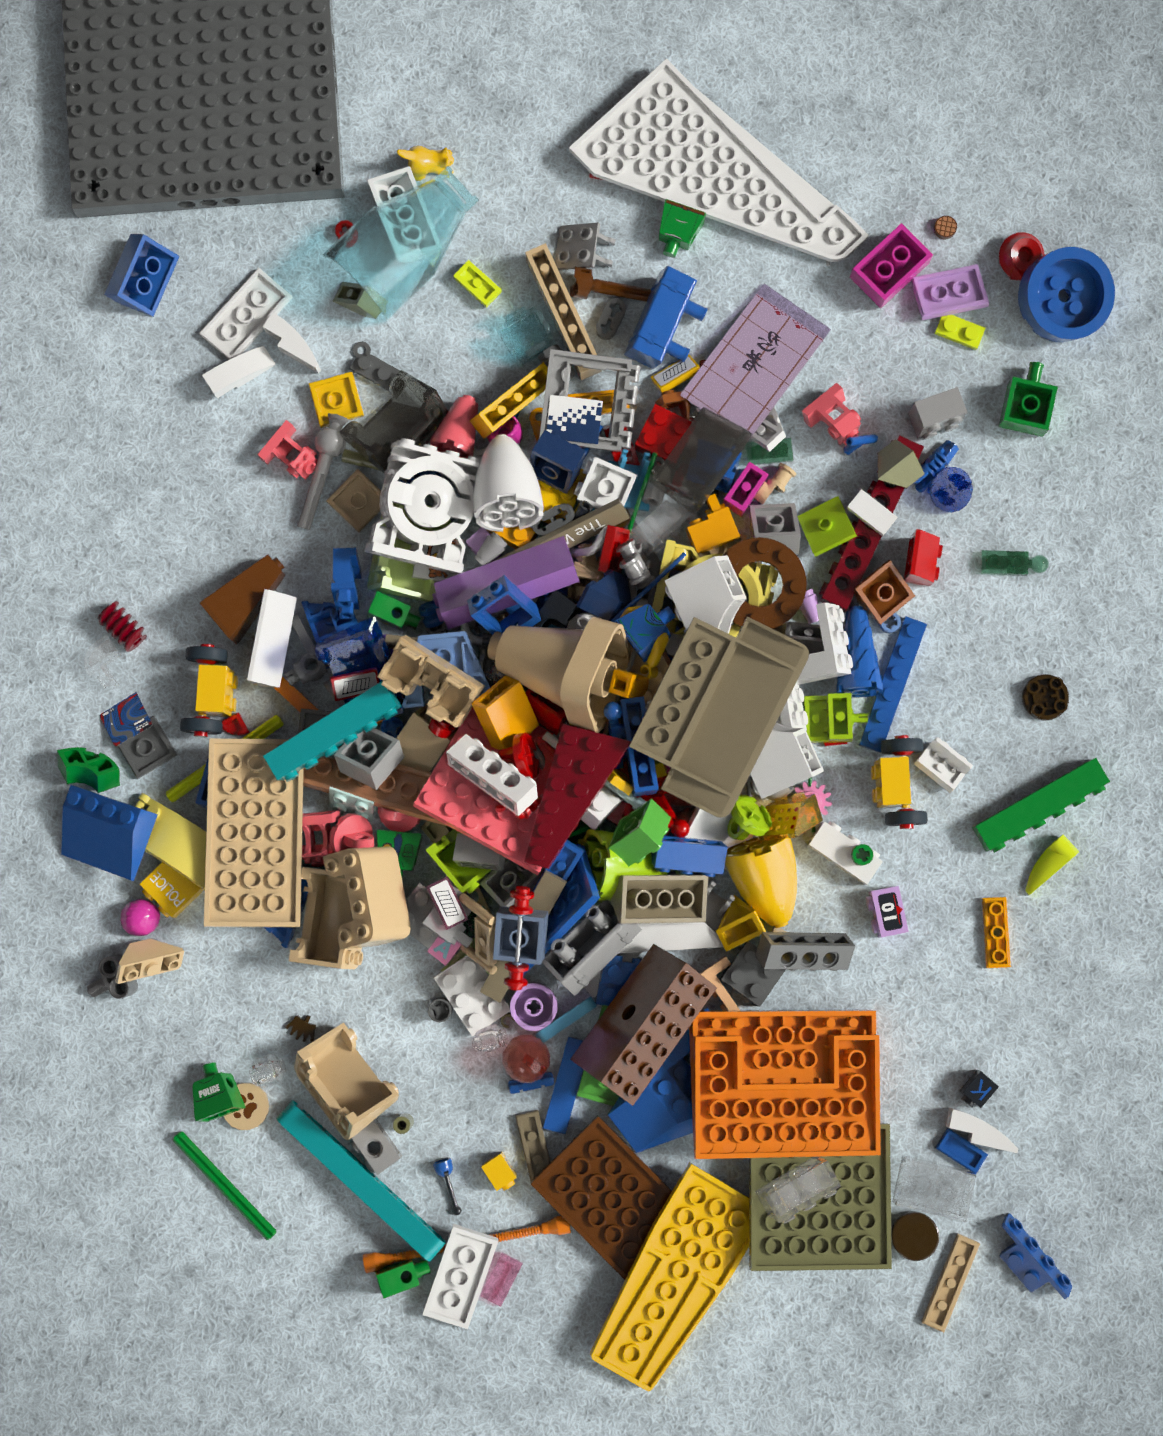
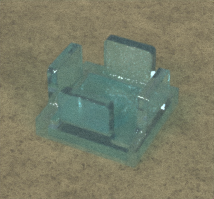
M535 306L527 311L525 307H521L507 315L505 323L496 328L498 335L518 368L537 358L547 348L557 344L551 335L548 323Z

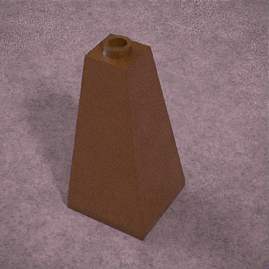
M267 554L202 600L200 605L225 635L237 645L260 613L264 589L271 591L277 589L285 577L282 571L285 567L277 557L272 559Z

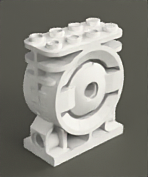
M401 438V440L391 444V455L388 457L387 462L389 463L384 474L385 480L380 493V511L383 519L372 525L369 542L366 543L364 552L451 574H462L464 567L462 561L466 546L460 535L468 527L473 517L474 485L481 459L472 456L460 458L457 452L449 450L438 452L435 446L427 444L416 446L414 445L415 441ZM422 471H436L444 474L454 483L460 498L456 497L451 484L446 479L437 475H423L414 479L410 484L397 480L399 477L409 480L412 476ZM427 495L434 498V505L431 508L427 507L424 502ZM392 502L404 505L407 516L414 523L422 527H437L446 523L450 518H455L457 521L456 523L451 522L447 527L438 531H424L412 525L405 517L403 510L394 507ZM396 537L410 544V551L397 547L394 548ZM439 545L437 557L425 555L422 551V547Z

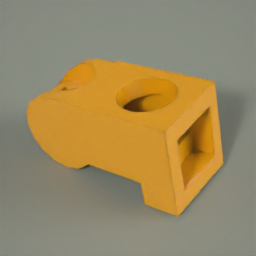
M614 669L609 692L625 698L642 697L648 689L649 679L639 674Z

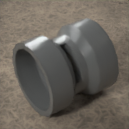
M444 997L434 999L428 1007L429 1017L439 1023L446 1021L453 1011L452 1005Z

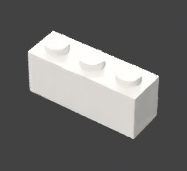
M831 821L829 823L823 822L807 846L862 884L867 885L883 862L879 859L880 854L872 849L874 856L869 864L863 866L855 864L851 858V853L854 847L858 846L861 842L850 834L848 837L840 832L841 828ZM862 848L858 849L859 853H856L857 859L861 858L865 862L868 852H863Z

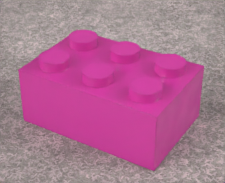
M901 223L852 269L849 278L881 309L930 263L933 254Z

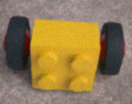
M212 644L187 647L186 660L201 664L198 669L195 709L198 714L193 718H182L180 721V731L194 733L195 737L221 734L222 721L204 716H232V712L236 711V698H233V689L238 687V676L227 666L214 665L227 663V650L216 648Z
M908 735L894 736V739L881 741L882 754L900 757L880 758L874 762V766H871V779L875 780L876 784L875 789H872L873 803H877V808H903L898 809L896 812L885 813V824L888 826H900V829H914V825L926 824L928 821L926 811H915L910 808L911 790L909 757L907 756L923 751V740L920 738H909Z

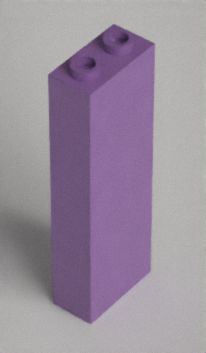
M564 536L434 583L436 593L432 595L436 606H439L436 612L440 622L445 621L448 629L475 620L470 615L467 600L503 575L530 599L580 582ZM507 594L485 610L492 614L518 603Z

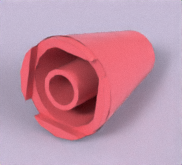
M463 395L462 397H457L433 434L429 444L437 447L438 452L454 451L459 453L460 458H468V456L474 455L476 429L470 420L478 414L479 405L472 396Z

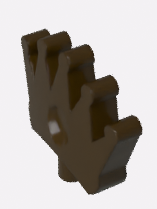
M297 1015L285 1027L288 1029L293 1026L290 1035L297 1031L296 1040L303 1034V1042L306 1041L309 1035L311 1037L310 1042L314 1041L316 1024L309 1023L311 1018L309 1015H306L304 1020Z

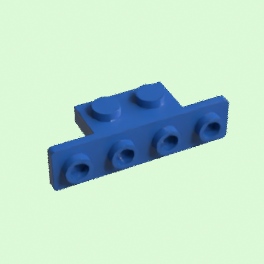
M1010 1213L1007 1214L1001 1226L1015 1243L1000 1253L1001 1259L1031 1293L1047 1282H1050L1063 1299L1068 1298L1072 1290L1069 1278L1062 1274L1055 1266L1053 1259L1041 1250L1036 1239L1030 1237L1023 1229L1022 1223Z

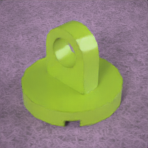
M739 795L731 811L732 818L727 826L730 838L744 840L749 834L763 836L770 830L772 826L771 816L763 805L759 807L755 803L757 801L755 798L748 795Z

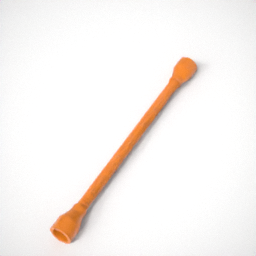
M560 1215L540 1224V1226L535 1225L534 1227L531 1226V1228L525 1227V1229L519 1228L516 1231L510 1230V1232L504 1231V1233L499 1232L498 1234L489 1235L498 1238V1242H504L505 1240L519 1239L540 1233L544 1235L570 1234L571 1228L570 1224ZM446 1244L437 1254L444 1252ZM414 1249L412 1251L409 1250V1252H397V1254L372 1252L363 1254V1264L365 1272L371 1273L385 1266L393 1265L394 1262L421 1258V1255Z

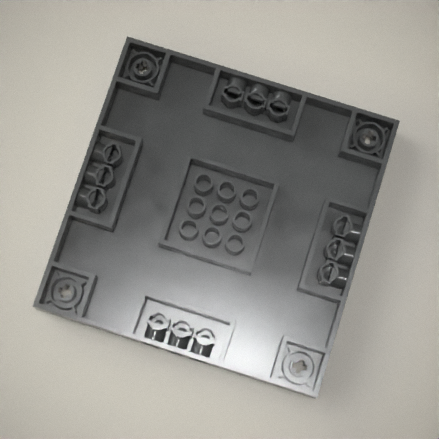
M62 0L72 210L78 218L345 198L332 0Z

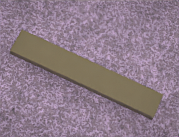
M546 870L534 891V898L529 900V906L534 910L549 911V915L567 881ZM497 960V963L494 964L497 967L496 973L488 975L480 990L481 993L501 1003L508 990V986L504 984V978L509 977V971L505 969V963L510 961Z

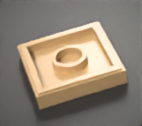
M357 469L326 502L357 532H360L380 512L381 490Z

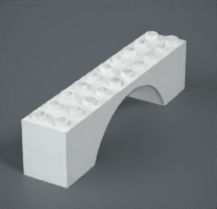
M714 556L665 580L667 585L665 590L668 597L673 599L675 603L676 616L680 621H683L686 628L684 633H686L693 617H696L729 634L735 614L747 599L728 556ZM776 723L750 774L753 779L752 786L755 793L763 799L807 780L824 770L805 728H794Z

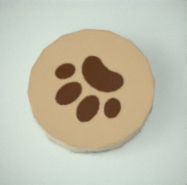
M253 1083L238 1084L237 1087L245 1108L228 1114L224 1118L236 1129L250 1130L258 1127L266 1119L269 1112L268 1097L266 1092L258 1085Z

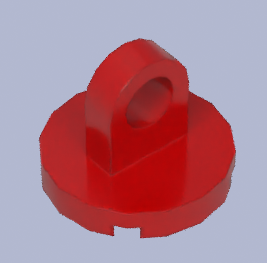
M518 733L513 738L512 747L499 750L497 754L501 759L511 760L506 763L513 764L525 777H537L540 762L533 753V750L537 751L534 740L528 733Z

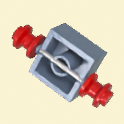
M517 886L515 890L510 891V896L515 898L514 905L509 907L501 906L496 913L493 960L510 961L505 963V969L509 971V977L504 978V984L510 990H522V987L527 986L528 980L523 978V973L529 970L528 964L541 965L544 960L549 912L534 910L530 907L529 900L534 898V892L530 891L529 887Z

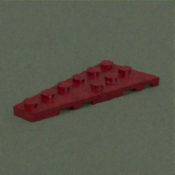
M566 724L562 725L525 863L546 869L550 868L564 847L565 842L576 829L579 821L619 764L624 753L629 749L631 741Z

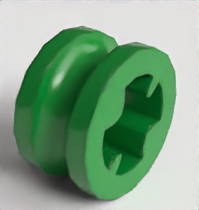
M865 844L854 847L851 853L853 862L860 866L869 864L874 856L872 849ZM862 848L863 852H868L865 862L861 858L857 859L856 853H859L858 849Z

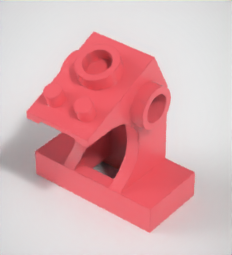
M835 383L804 408L802 414L810 428L819 421L825 422L829 426L827 430L831 437L835 440L837 439L839 445L844 443L846 446V439L848 437L859 436L858 429L861 425V418L854 409L850 411L843 404L845 401L843 388L838 383ZM833 410H838L841 415L835 420L828 415Z
M286 420L257 455L267 465L274 457L278 458L288 466L286 470L296 479L301 476L306 480L315 470L318 461L315 458L317 453L307 445L302 448L291 439L296 429ZM294 448L300 454L291 462L285 457Z
M340 810L303 813L302 829L305 834L306 845H302V860L305 861V864H311L313 867L325 866L323 856L334 853L329 841L330 823H334L340 818ZM314 831H322L323 844H316Z

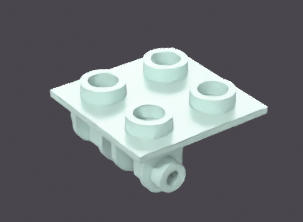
M333 787L329 788V807H332L333 810H340V814L345 812L358 814L373 822L374 812L378 808L374 806L373 801Z

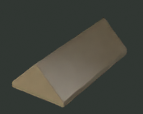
M621 875L617 889L611 897L618 922L621 924L706 922L708 876Z

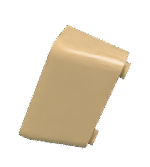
M342 1023L297 1051L294 1069L300 1081L345 1140H349L398 1100L399 1092L393 1082L389 1083L385 1080L381 1082L356 1050L357 1036L351 1028L348 1029Z

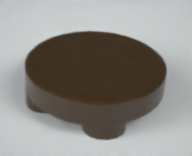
M1048 674L1038 675L1029 680L1023 689V706L1027 713L1035 719L1042 721L1053 720L1067 710L1069 703L1068 689L1060 677Z
M910 1211L898 1217L891 1229V1241L895 1250L902 1257L911 1261H921L930 1257L937 1249L939 1231L935 1222L930 1217L921 1212Z

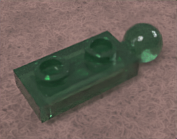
M982 550L981 574L1027 576L1028 568H1031L1036 573H1043L1049 566V561L1045 556L1036 555L1029 559V552Z

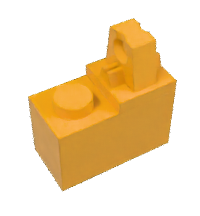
M715 494L705 498L709 509L705 510L706 520L703 521L702 518L691 521L689 522L690 527H687L685 530L691 546L698 555L735 541L740 537L729 507H726L724 503L719 504Z

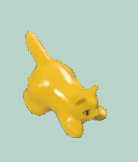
M413 146L409 150H397V154L401 158L408 159V166H410L416 181L425 179L427 173H435L441 176H452L453 170L449 166L453 164L454 158L452 152L446 147L442 150H429L423 146Z

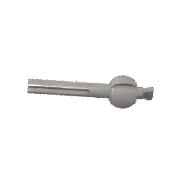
M328 413L329 428L321 429L315 437V448L320 454L297 525L307 530L311 528L333 457L340 456L346 448V438L341 429L349 419L338 414Z

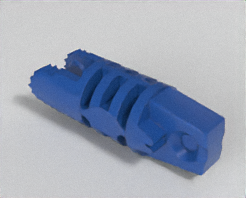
M946 440L921 464L924 475L914 482L919 493L924 492L940 475L941 471L945 469V466L950 464V461L959 450L954 442Z

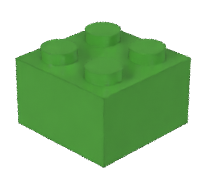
M650 799L619 820L610 846L607 849L616 853L628 867L635 862L638 864L650 852L655 853L663 845L662 839L669 830L668 824L671 817L653 799Z

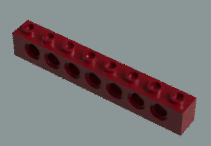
M899 435L897 440L913 450L917 459H919L924 446ZM872 480L867 493L871 494L870 496L874 499H882L885 503V508L893 513L905 487L895 485L889 488L885 486L884 481L877 480L876 482ZM861 519L858 522L853 520L852 526L857 537L842 543L838 551L842 556L838 563L833 562L828 572L832 577L829 583L824 581L818 593L822 595L820 602L839 605L843 613L848 609L855 594L854 588L860 584L882 537L872 528L866 527ZM862 539L865 541L866 547L860 549L856 547L854 541ZM845 560H854L856 563V568H847L845 565ZM837 579L844 580L847 585L846 589H838L835 581Z

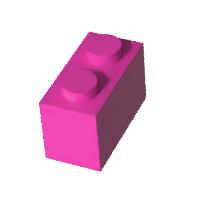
M749 462L724 498L723 503L725 506L742 517L757 492L766 482L769 474Z

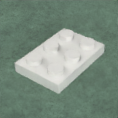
M466 955L435 976L434 979L473 1037L510 1012V1007L504 997L501 1003L480 992L488 977V973Z

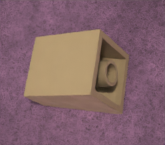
M426 704L412 714L396 739L400 741L404 754L403 760L399 763L400 765L432 773L456 732L446 739L433 734L428 729V724L432 717L426 714L428 710V705Z

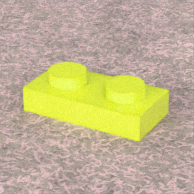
M470 260L453 275L454 279L486 308L502 292L501 288Z
M947 315L940 318L934 334L977 350L986 328L954 315Z

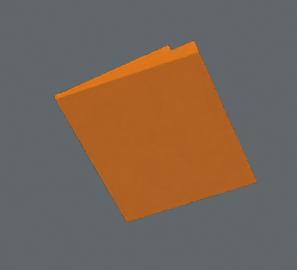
M875 1010L699 1012L689 1026L694 1159L881 1155L879 1035H876Z

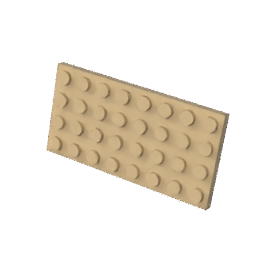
M209 738L204 927H300L304 768L298 771L299 776L289 782L277 780L263 757L289 739Z

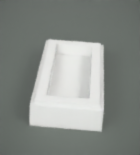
M862 489L846 508L881 536H884L898 518Z

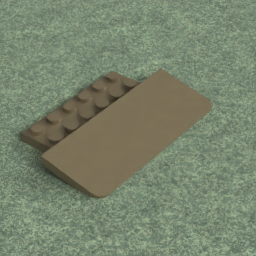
M693 617L629 747L671 767L661 789L716 817H726L731 813L808 661L809 651L807 647L749 617H746L737 637Z

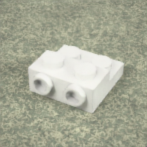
M594 457L592 462L587 461L583 473L586 474L584 482L579 481L575 489L576 501L585 500L593 508L598 509L619 498L624 506L637 475Z

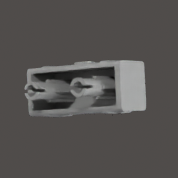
M599 901L585 913V916L562 939L553 941L551 949L545 954L542 963L575 996L627 944H630L633 941L632 939L642 929L636 923H619L612 901Z

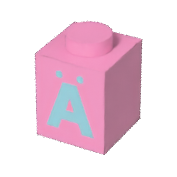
M437 937L427 952L446 966L462 944L456 942L455 945H452Z

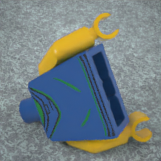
M649 604L628 607L620 618L615 620V623L623 625L627 641L643 662L647 661L648 665H643L640 668L642 674H647L649 671L647 679L657 677L658 668L656 666H658L671 637L666 624L676 618L669 606L658 613Z

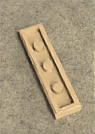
M957 1233L921 1322L943 1333L945 1332L980 1246L979 1242Z

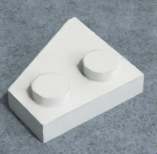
M775 407L751 438V440L769 452L786 437Z

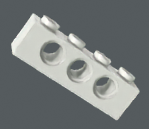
M465 734L446 751L450 767L517 816L538 798L537 785L531 777L522 775L513 764L504 762L496 752H490L478 739H472Z

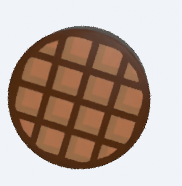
M951 216L939 217L934 225V233L943 240L952 238L957 231V222Z

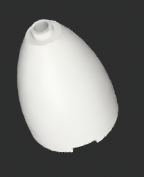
M504 434L497 435L485 449L477 470L474 485L473 504L476 523L482 528L491 531L503 532V527L519 526L520 530L528 528L542 519L544 510L540 486L530 461L521 447L511 437Z

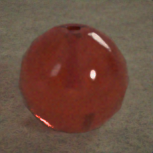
M522 1034L511 1039L502 1053V1064L505 1072L513 1080L520 1083H532L540 1080L549 1068L550 1052L547 1045L540 1038Z

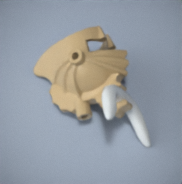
M607 526L600 531L593 544L578 545L580 549H576L575 546L569 548L571 556L578 560V562H574V566L580 581L572 584V587H568V597L578 602L587 584L593 580L598 582L604 578L605 572L598 571L601 557H598L596 561L595 554L604 543Z

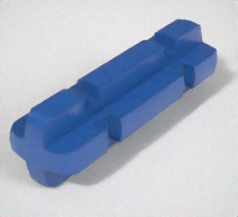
M552 1072L542 1073L543 1076H539V1074L521 1078L520 1081L517 1079L509 1080V1091L511 1094L520 1093V1090L525 1092L542 1088L541 1085H545V1087L553 1086Z

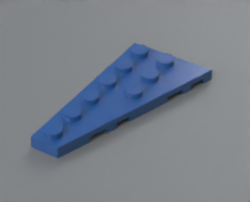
M578 843L576 844L578 847L585 850V847L583 845ZM586 850L566 880L567 882L548 915L545 954L551 949L553 941L561 939L600 899ZM528 964V965H529V970H530L535 964Z

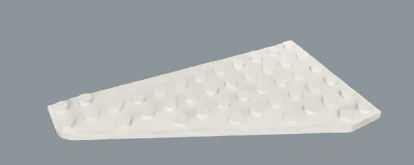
M665 59L569 147V151L594 177L663 202L668 199L706 212L707 218L829 262H839L846 259L869 236L847 213L837 205H833L696 89L668 59Z

